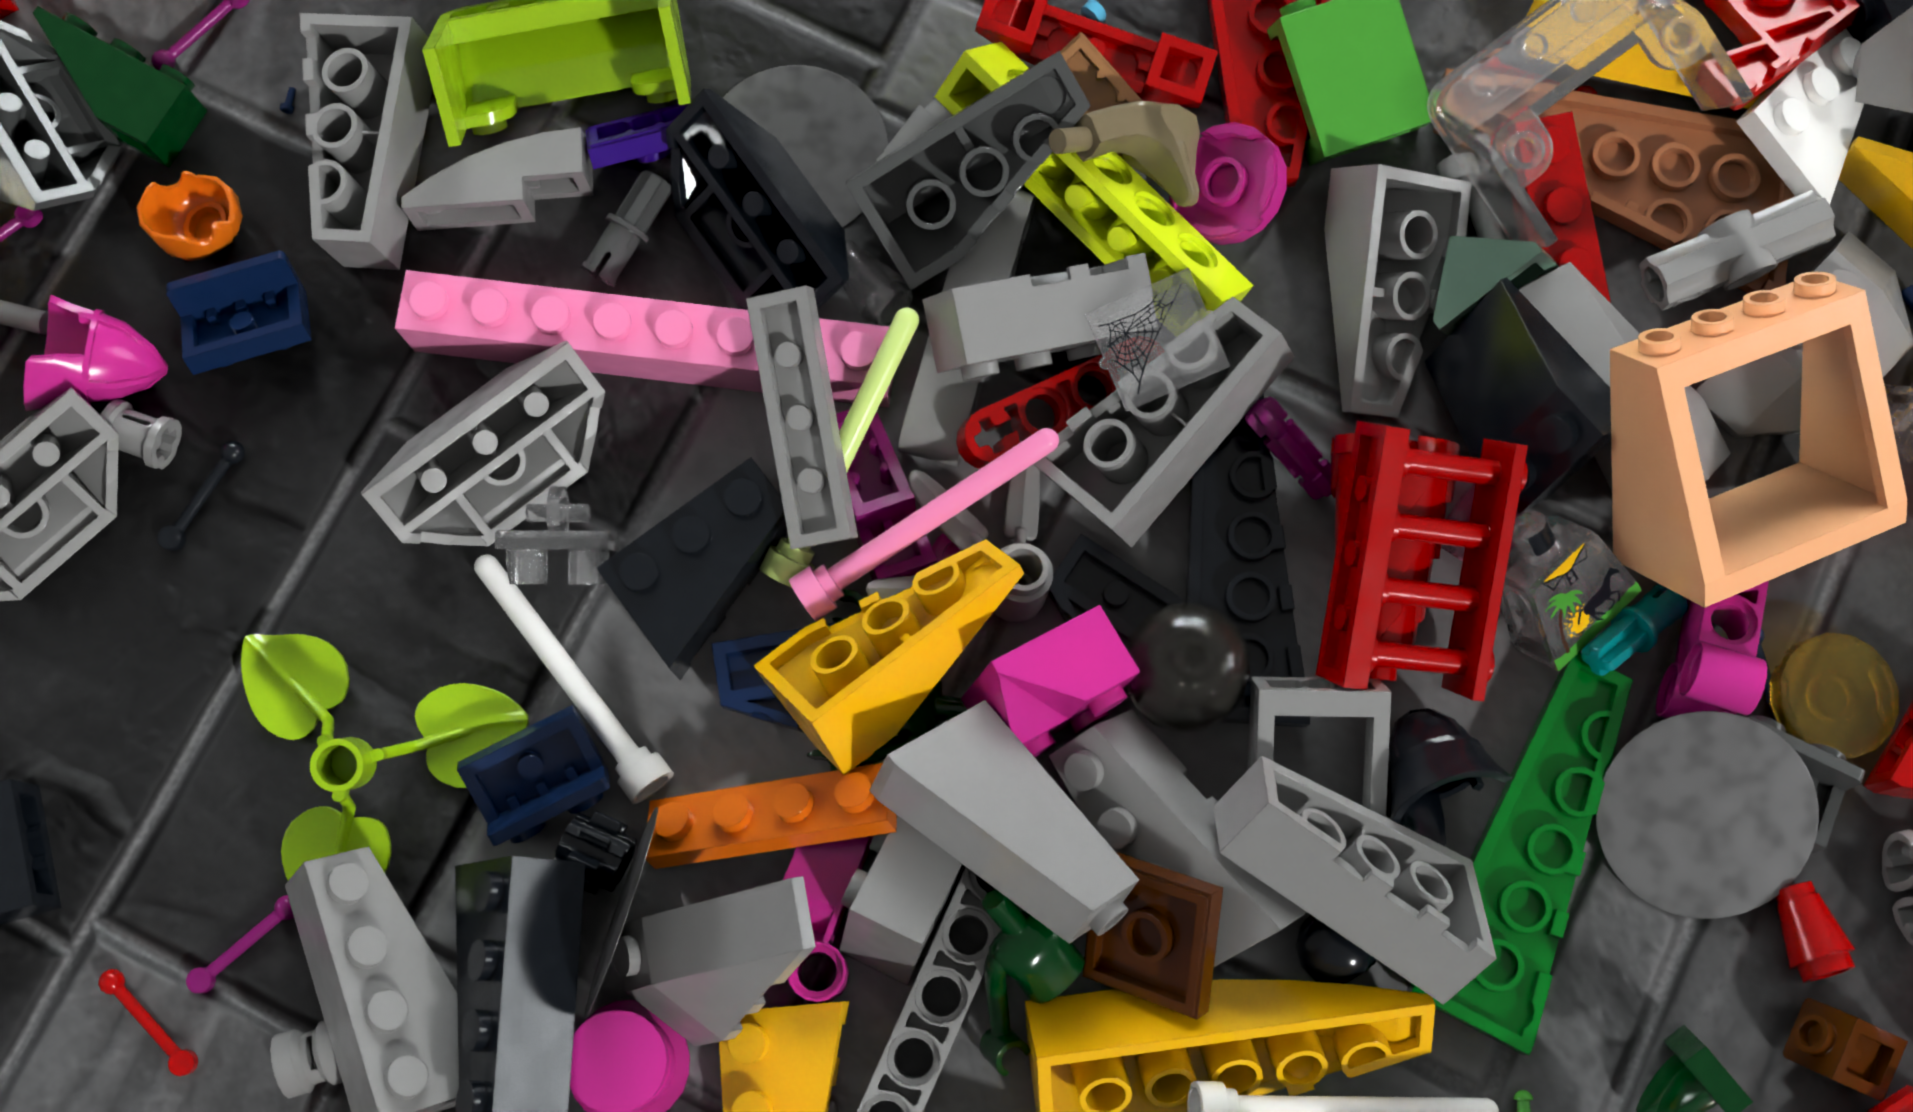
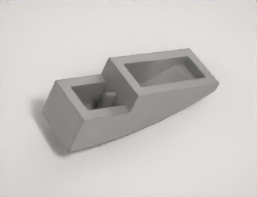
M578 127L541 132L495 145L467 156L430 176L401 197V208L417 231L536 222L535 200L594 196L593 167L587 151L586 137L582 128Z

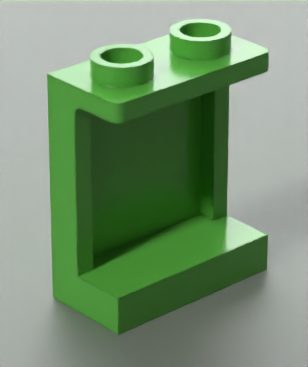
M1297 0L1279 9L1282 17L1278 18L1267 29L1270 41L1280 40L1311 138L1305 142L1304 147L1309 166L1419 130L1437 120L1399 0H1331L1319 5L1316 4L1315 0Z

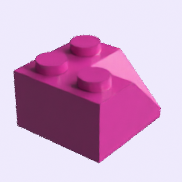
M1098 605L992 660L964 693L961 700L967 710L986 700L1034 757H1037L1056 744L1052 736L1053 734L1070 725L1074 732L1078 734L1109 715L1108 710L1128 698L1123 688L1140 673V670L1101 605Z

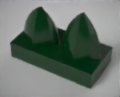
M1683 1025L1663 1040L1674 1055L1656 1072L1643 1092L1636 1111L1705 1112L1718 1104L1724 1112H1741L1752 1104L1753 1101L1711 1051Z

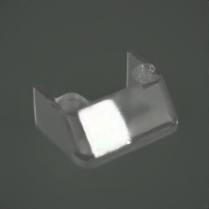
M1549 0L1435 84L1427 101V112L1430 121L1510 240L1536 242L1540 247H1549L1558 240L1524 189L1547 170L1553 157L1552 138L1538 116L1637 43H1639L1648 59L1654 65L1665 70H1676L1702 111L1742 105L1755 97L1706 19L1697 9L1683 0Z

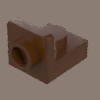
M1807 998L1802 1004L1783 1049V1056L1790 1061L1882 1102L1908 1041L1858 1017L1812 998Z

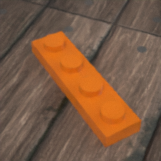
M883 763L855 767L846 775H843L839 770L650 800L647 823L656 807H658V814L646 861L654 869L894 833L897 828V815L880 803L869 791Z

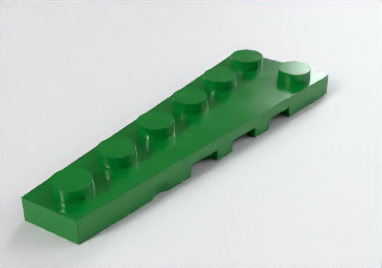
M1580 652L1560 670L1510 774L1513 778L1506 782L1470 857L1473 862L1497 959L1444 1005L1433 998L1435 1009L1522 1055H1530L1535 1043L1553 977L1550 975L1558 941L1564 936L1570 914L1567 913V908L1575 879L1581 874L1586 855L1583 852L1592 817L1598 811L1605 781H1603L1605 769L1612 760L1633 679L1615 670L1609 671L1605 676L1592 673L1590 665L1582 660V653ZM1410 983L1407 989L1409 992L1425 993L1412 983Z

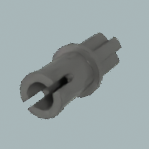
M647 170L641 172L615 214L608 213L605 220L609 223L587 260L580 267L595 279L599 274L602 278V283L615 287L616 280L638 245H646L649 241L646 232L671 194V185L656 173Z

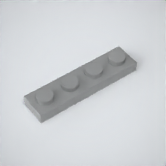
M805 285L746 298L790 549H801L858 538L814 288Z

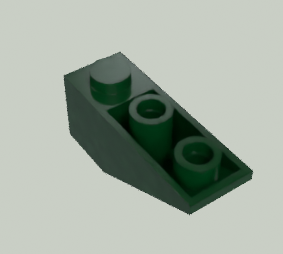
M37 6L33 15L96 118L120 142L169 168L207 113V109L191 92L195 87L194 83L168 65L163 64L157 70L145 64L146 58L135 48L120 39L114 38L110 44L96 37L98 33L90 25L71 13L65 12L62 18H59Z

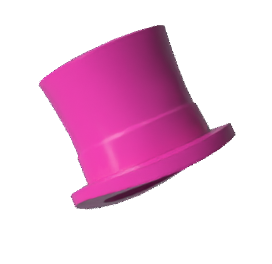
M632 999L621 1000L603 1006L588 1017L574 1033L570 1089L576 1101L586 1112H666L683 1094L690 1072V1052L687 1040L638 1001Z

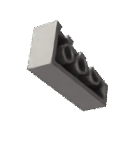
M1235 297L1230 298L1166 346L1167 352L1144 369L1139 394H1137L1139 383L1134 375L1130 373L1118 382L1120 387L1093 408L1089 410L1087 407H1084L1066 421L1068 426L1058 433V447L1033 464L1131 548L1295 357L1282 333ZM1136 368L1134 374L1140 380L1142 371L1140 372Z
M1133 710L1092 726L1048 756L1080 811L1114 851L1223 887L1214 967L1281 931L1307 913L1219 853L1214 805L1218 801L1213 796L1208 799L1205 798L1186 778L1188 769Z
M1261 756L1214 805L1220 854L1443 1005L1497 959L1471 859L1264 756Z
M368 846L304 862L285 884V888L351 1112H440L456 1107V1097L459 1089L457 992Z

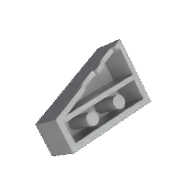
M897 816L896 832L875 835L869 849L877 852L878 855L869 872L867 873L857 868L842 897L840 904L849 908V913L839 952L908 986L916 969L919 956L932 930L935 929L943 913L942 909L965 866Z

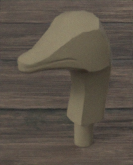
M1133 101L1086 113L1074 127L1057 128L1050 133L1049 146L1055 154L1076 152L1080 159L1085 162L1110 152L1121 153L1124 160L1131 167L1155 181L1172 197L1178 206L1191 207L1199 199L1200 190L1195 168L1200 130L1197 116L1179 104Z

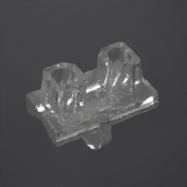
M551 486L548 492L547 504L526 505V521L547 522L548 530H495V549L506 551L509 584L548 585V551H568V584L605 585L606 581L596 568L610 558V551H619V533L611 531H569L570 522H590L591 508L590 504H570L568 491L565 486Z

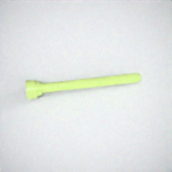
M902 308L895 314L839 430L846 472H848L919 325V316L912 308ZM781 537L777 546L771 545L759 569L770 578L791 587L789 583L791 577L808 566H812L815 569V566L811 563L815 553L810 549L811 547L790 549L789 537Z

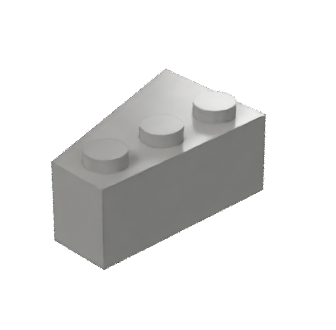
M1140 253L1125 256L1124 259L1098 267L1089 268L1088 263L1067 267L1066 272L1033 277L1027 274L952 288L922 299L937 373L961 369L962 378L965 381L999 374L998 363L1014 360L1016 371H1022L1053 364L1051 354L1066 351L1068 362L1097 357L1104 354L1102 344L1110 341L1109 326H1098L1114 322L1137 313L1135 318L1133 315L1121 320V322H1127L1122 323L1123 326H1126L1124 327L1125 332L1128 330V327L1131 329L1128 332H1137V327L1134 326L1140 323V320L1143 321L1146 331L1152 330V327L1153 329L1160 328L1157 311L1152 314L1156 307H1154L1155 302L1151 303L1154 295L1146 254ZM1147 305H1149V307L1152 308L1151 310H1149V308L1147 307V308L1144 309L1143 311L1139 312L1140 310H1142L1143 308H1145ZM1148 316H1150V317H1149L1150 322H1153L1152 325H1151V324H1148L1149 321H1148V319H1146ZM1110 324V329L1113 330L1114 325ZM1119 324L1114 328V331L1123 332L1124 329ZM1144 327L1138 328L1139 332H1143ZM1111 331V341L1116 340V337H1120L1118 332H1116L1115 336V332Z

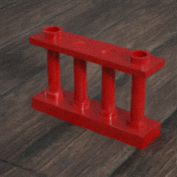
M1357 421L1315 675L1343 688L1367 690L1370 672L1375 667L1443 673L1442 688L1470 700L1484 702L1487 682L1491 679L1495 667L1493 646L1519 496L1525 487L1528 476L1526 463L1528 445L1484 438L1480 458L1410 448L1408 442L1411 429ZM1406 475L1476 483L1470 521L1399 513L1398 502L1402 479ZM1396 539L1465 547L1459 585L1388 577L1387 568L1391 544ZM1385 603L1453 610L1454 615L1448 648L1378 641L1376 634L1381 608Z

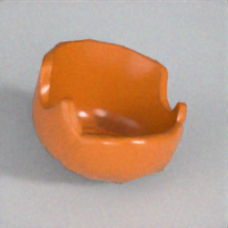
M189 171L181 172L179 181L170 186L151 182L146 187L136 207L139 226L167 254L188 261L205 259L230 245L238 235L243 217L239 198L226 183L217 176L195 175Z

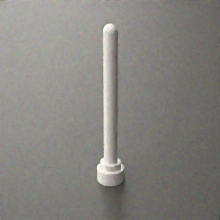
M489 554L478 557L474 563V570L618 762L615 770L620 776L617 784L632 804L640 803L651 797L670 781L674 772L658 752L650 753L646 746L639 748L499 561Z
M1193 1081L1190 1085L1187 1099V1112H1499L1497 1104L1489 1098L1238 1095L1236 1089L1226 1088L1222 1081Z

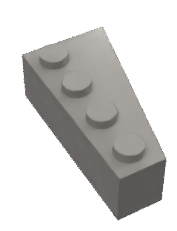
M299 13L300 32L306 38L307 58L302 59L303 81L309 86L310 113L305 114L306 136L312 142L313 164L308 166L312 240L343 267L400 270L409 218L401 208V197L415 188L433 90L422 52L429 37L413 17Z

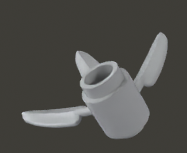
M1031 465L1010 479L1007 491L1003 532L1008 539H1014V543L1005 546L1001 551L1018 562L1024 574L993 613L1001 619L1010 622H1024L1035 617L1042 610L1053 581V567L1048 556L1038 547L1026 543V540L1033 541L1036 539L1038 534L1040 471L1035 465ZM919 470L911 471L909 487L921 507L947 491L925 472ZM964 509L938 526L961 551L987 539L989 535L987 528L967 509ZM915 575L873 580L867 584L866 592L868 596L878 592L881 599L891 597L911 587Z

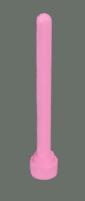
M1051 428L1038 430L830 568L823 564L815 570L812 566H808L789 579V583L798 599L815 621L820 620L838 608L836 601L845 596L842 589L1053 452L1059 444L1058 434Z

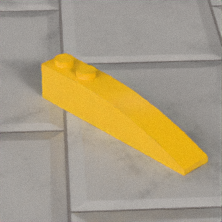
M1248 979L1212 980L1209 1011L1197 1020L1117 989L1058 996L1042 1004L1028 1000L1025 1001L1027 1045L1030 1049L1029 1062L1036 1112H1187L1188 1092L1193 1081H1222L1226 1088L1236 1089L1238 1095H1265L1286 1088L1289 1096H1296L1315 1090L1314 1084L1318 1083L1325 1075L1342 1070L1347 1077L1352 1078L1431 1053L1435 1002L1433 997L1425 993L1364 985L1299 980Z

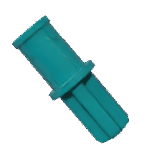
M1657 583L1638 602L1621 609L1622 611L1611 620V625L1583 647L1582 660L1590 665L1592 673L1605 676L1609 671L1615 670L1635 652L1643 653L1651 650L1657 644L1658 634L1687 612V599L1670 589L1665 591L1667 588Z

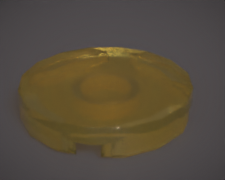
M1824 633L1794 643L1785 652L1787 654L1783 657L1781 664L1775 666L1770 679V705L1777 722L1785 727L1786 733L1809 744L1816 743L1833 747L1842 752L1846 759L1875 751L1891 735L1899 714V689L1889 664L1871 645L1852 635Z

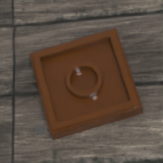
M1116 852L1138 877L1139 881L1123 901L1129 910L1116 925L1100 936H1097L1092 929L1087 932L1085 964L1082 977L1197 1020L1209 1011L1223 887Z

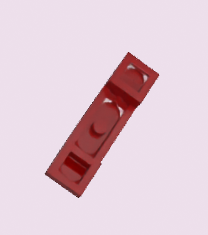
M1048 0L984 1L975 32L992 43L1002 41L1018 58L1033 65L1038 64L1057 51H1061L1082 32L1143 101L1179 104L1182 107L1199 108L1202 103L1218 54L1217 50L1162 32L1159 41L1156 42L1047 4Z

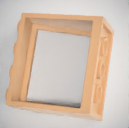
M1806 272L1795 276L1794 282L1772 290H1759L1747 293L1740 302L1720 309H1706L1695 312L1691 316V320L1669 328H1655L1643 331L1638 335V339L1610 349L1613 560L1705 608L1906 523L1907 495L1866 291L1864 289L1836 281V276L1831 273ZM1803 343L1799 462L1708 498L1684 387Z

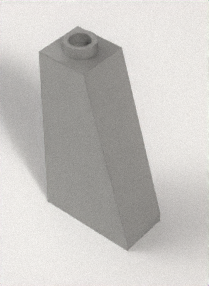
M986 700L887 754L869 790L873 796L1068 944L1090 929L1097 936L1104 934L1128 912L1129 909L1123 901L1139 881L1138 877Z

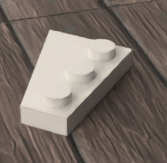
M1844 29L1771 85L1736 121L1794 196L1812 190L1817 196L1826 198L1829 205L1864 103L1855 102L1858 78H1855L1853 75V63L1861 43L1854 39L1847 29Z

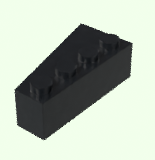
M507 856L455 866L459 1089L456 1097V1112H568L586 863Z

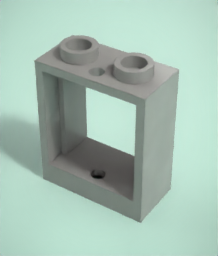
M1251 676L1248 769L1261 756L1273 761L1275 716L1366 717L1362 806L1386 817L1392 692L1377 678H1369L1368 689L1362 690L1343 688L1324 678Z

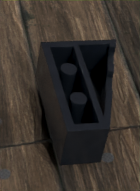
M750 457L596 568L668 668L679 680L683 678L692 664L690 662L711 633H715L725 620V614L747 584L750 585L757 576L771 545L777 546L781 537H785L788 533L782 498L752 457Z

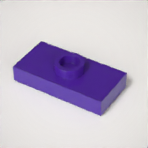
M676 104L588 127L586 129L587 151L593 169L636 159L640 163L654 162L669 155L672 148L667 147L666 129L689 104Z

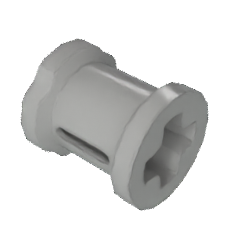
M121 399L113 400L102 411L101 416L119 433L118 451L142 458L146 466L161 470L168 466L175 457L182 436V427L179 420L161 416L158 419L134 411L132 404Z

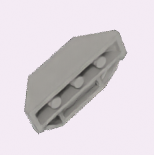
M1848 231L1809 272L1831 273L1836 276V281L1866 291L1882 376L1884 377L1913 347V336L1896 271ZM1803 343L1705 379L1695 390L1705 400L1714 421L1734 438L1754 437L1755 435L1799 434Z
M561 342L506 368L409 439L361 491V494L402 543L420 544V542L443 545L490 546L588 473L605 390L569 342Z
M72 387L29 416L0 440V601L22 600L117 517L119 433Z

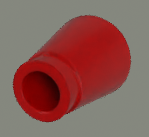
M1802 882L1780 889L1779 895L1775 899L1778 904L1777 909L1789 967L1791 970H1798L1802 982L1809 983L1854 969L1856 966L1850 952L1854 951L1855 947L1820 894L1816 892L1813 882Z

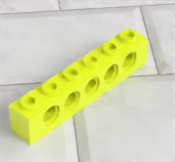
M1002 41L968 49L963 52L934 97L954 115L1029 68ZM1052 152L1024 184L1105 265L1124 259L1125 256L1145 253L1154 297L1156 296L1155 301L1162 299L1161 303L1167 305L1163 310L1162 319L1166 316L1164 323L1178 337L1230 298L1235 297L1241 302L1254 286L1115 152H1110L1085 162L1080 159L1076 152L1055 154ZM1159 308L1157 310V315L1159 318L1161 317L1163 308Z

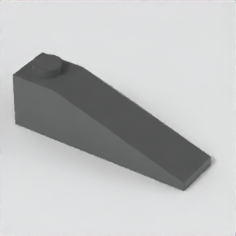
M1060 51L1047 57L846 181L847 187L910 290L966 256L1000 212L1002 213L1019 189L1053 152L1049 146V136L1052 130L1074 127L1091 105Z

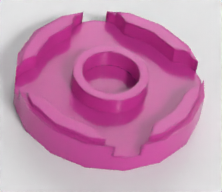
M1231 122L1211 126L1200 133L1203 137L1198 141L1195 168L1200 190L1197 203L1191 207H1181L1169 195L1171 206L1208 242L1218 245L1241 243L1261 232L1278 213L1286 192L1287 166L1279 147L1255 127Z

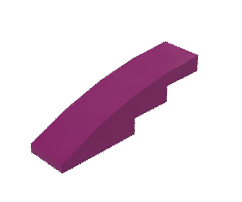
M849 410L836 413L839 430ZM876 412L847 472L858 534L856 540L859 548L916 511L914 494L909 487L907 478L881 419ZM927 535L871 570L869 574L872 581L890 577L914 576L917 572L937 563L938 560Z

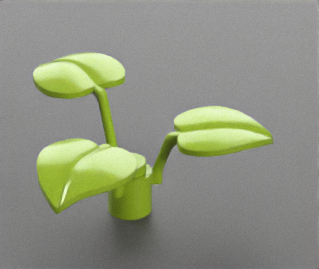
M250 634L245 636L241 652L242 680L254 715L269 732L288 740H297L308 736L314 730L318 721L322 722L321 736L317 738L318 747L310 759V772L316 784L324 790L332 792V799L340 802L343 811L340 812L330 806L313 807L304 811L290 823L285 831L281 847L282 865L288 881L306 861L368 846L384 873H386L392 854L388 829L383 822L376 818L354 817L356 805L349 794L351 789L362 787L371 780L376 771L378 761L427 749L426 763L429 771L435 778L455 788H467L457 771L458 762L527 728L529 725L526 711L506 694L482 685L457 683L437 688L417 705L415 721L424 738L373 749L366 741L356 737L334 739V718L327 710L336 707L345 699L350 680L348 665L338 649L328 641L305 634Z

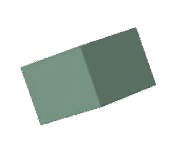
M1449 235L1433 321L1439 330L1449 336L1501 279L1507 277L1518 289L1559 266L1536 242Z

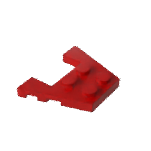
M1703 0L1705 5L1713 10L1743 46L1709 57L1702 76L1733 111L1741 109L1850 26L1860 5L1856 0Z

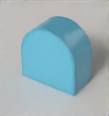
M1088 0L1081 8L1082 16L1101 23L1105 22L1106 11L1096 0Z

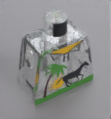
M1537 511L1526 512L1515 519L1512 536L1515 547L1509 554L1500 607L1516 650L1560 671L1642 589L1603 540L1592 530L1557 515L1545 517L1544 514Z

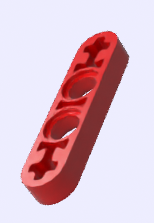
M1144 337L1142 339L1139 338L1132 347L1129 346L1131 353L1133 349L1134 351L1137 349L1136 345L1139 347L1141 344L1135 354H1130L1131 360L1136 359L1137 356L1140 362H1145L1152 343L1148 342L1150 338L1145 337L1144 341ZM1155 340L1147 360L1150 363L1156 361L1167 352L1166 346ZM1123 346L1121 347V353H1125V347ZM1111 350L979 409L966 419L957 431L956 444L959 454L965 462L981 469L1019 444V439L1023 441L1037 432L1039 429L1029 423L1025 413L1026 405L1032 399L1043 400L1053 409L1055 418L1051 429L1058 434L1068 426L1066 424L1068 419L1084 407H1087L1089 410L1094 407L1085 403L1079 396L1078 381L1082 376H1093L1100 380L1104 385L1107 397L1120 387L1118 384L1121 380L1119 373L1126 369L1113 361H1117L1114 351ZM1119 354V358L1130 360L1129 354L1126 355V358L1124 354ZM1118 359V362L1124 365V361ZM1126 361L1125 367L1129 368L1131 361ZM1010 421L1014 432L1004 436L995 443L993 450L989 445L979 447L975 442L974 437L982 431L981 426L985 432H991Z

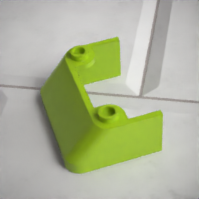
M498 0L470 5L440 15L422 49L449 147L461 145L466 130L472 128L474 135H487L506 129L508 127L507 119L513 117L517 113L518 108L628 88H632L633 93L636 95H646L648 103H664L678 99L679 105L691 103V77L677 0Z

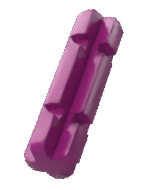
M1268 396L1262 400L1258 399L1245 415L1248 426L1259 438H1262L1264 435L1267 437L1263 440L1264 444L1293 478L1296 479L1300 475L1301 478L1298 480V484L1309 497L1317 500L1323 496H1330L1332 494L1330 462L1327 459H1323L1320 462L1319 459L1323 457L1322 453L1293 419L1285 420L1288 413L1275 398Z

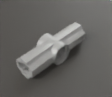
M1812 190L1798 194L1781 203H1776L1754 214H1751L1748 209L1738 211L1709 225L1698 233L1697 237L1646 257L1639 264L1642 276L1641 285L1649 301L1657 304L1662 311L1676 307L1685 301L1698 298L1719 287H1723L1725 291L1739 288L1769 273L1777 267L1778 263L1827 244L1836 236L1834 230L1835 215L1826 198L1817 196Z

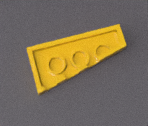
M849 1001L761 1008L758 1013L745 1015L740 1021L743 1030L737 1037L719 1042L723 1112H828L832 1086H835L840 1063V1057H837L842 1025H845L847 1020Z

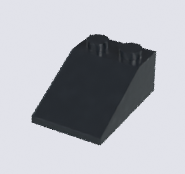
M1507 277L1501 279L1424 361L1471 457L1480 458L1484 438L1528 445L1526 455L1528 476L1525 487L1519 496L1518 514L1552 495L1611 440L1610 387Z

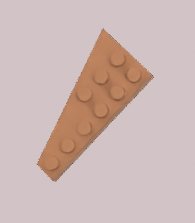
M1446 68L1441 78L1436 108L1437 120L1434 121L1433 133L1465 149L1480 147L1486 160L1514 174L1506 128L1516 122L1572 111L1593 214L1663 250L1697 237L1698 233L1728 215L1746 209L1750 210L1751 214H1754L1776 203H1781L1794 197V194L1737 124L1736 121L1738 119ZM1788 260L1778 263L1777 267L1772 271L1739 287V289L1750 293L1759 290H1772L1785 285Z

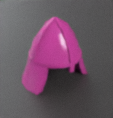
M50 295L44 355H31L25 362L23 384L25 410L41 409L71 387L90 405L92 402H110L152 387L167 374L168 364L155 346L127 322L105 314L104 310L95 309L93 311Z

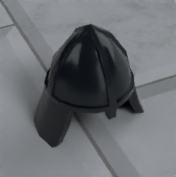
M1430 708L1410 710L1394 723L1389 740L1387 788L1389 791L1391 820L1445 846V819L1440 799L1447 798L1471 785L1472 789L1480 791L1485 786L1481 777H1491L1504 783L1513 777L1500 767L1485 751L1481 743L1471 737L1455 719Z

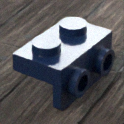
M278 250L178 279L166 285V295L180 316L182 359L193 375L219 367H226L236 362L273 351L284 350L312 340L307 292L283 251Z
M574 705L459 761L457 764L459 775L487 822V836L493 846H497L509 839L511 843L523 842L539 833L545 827V821L566 810L570 814H576L594 806L602 799L603 792L610 788L608 767Z

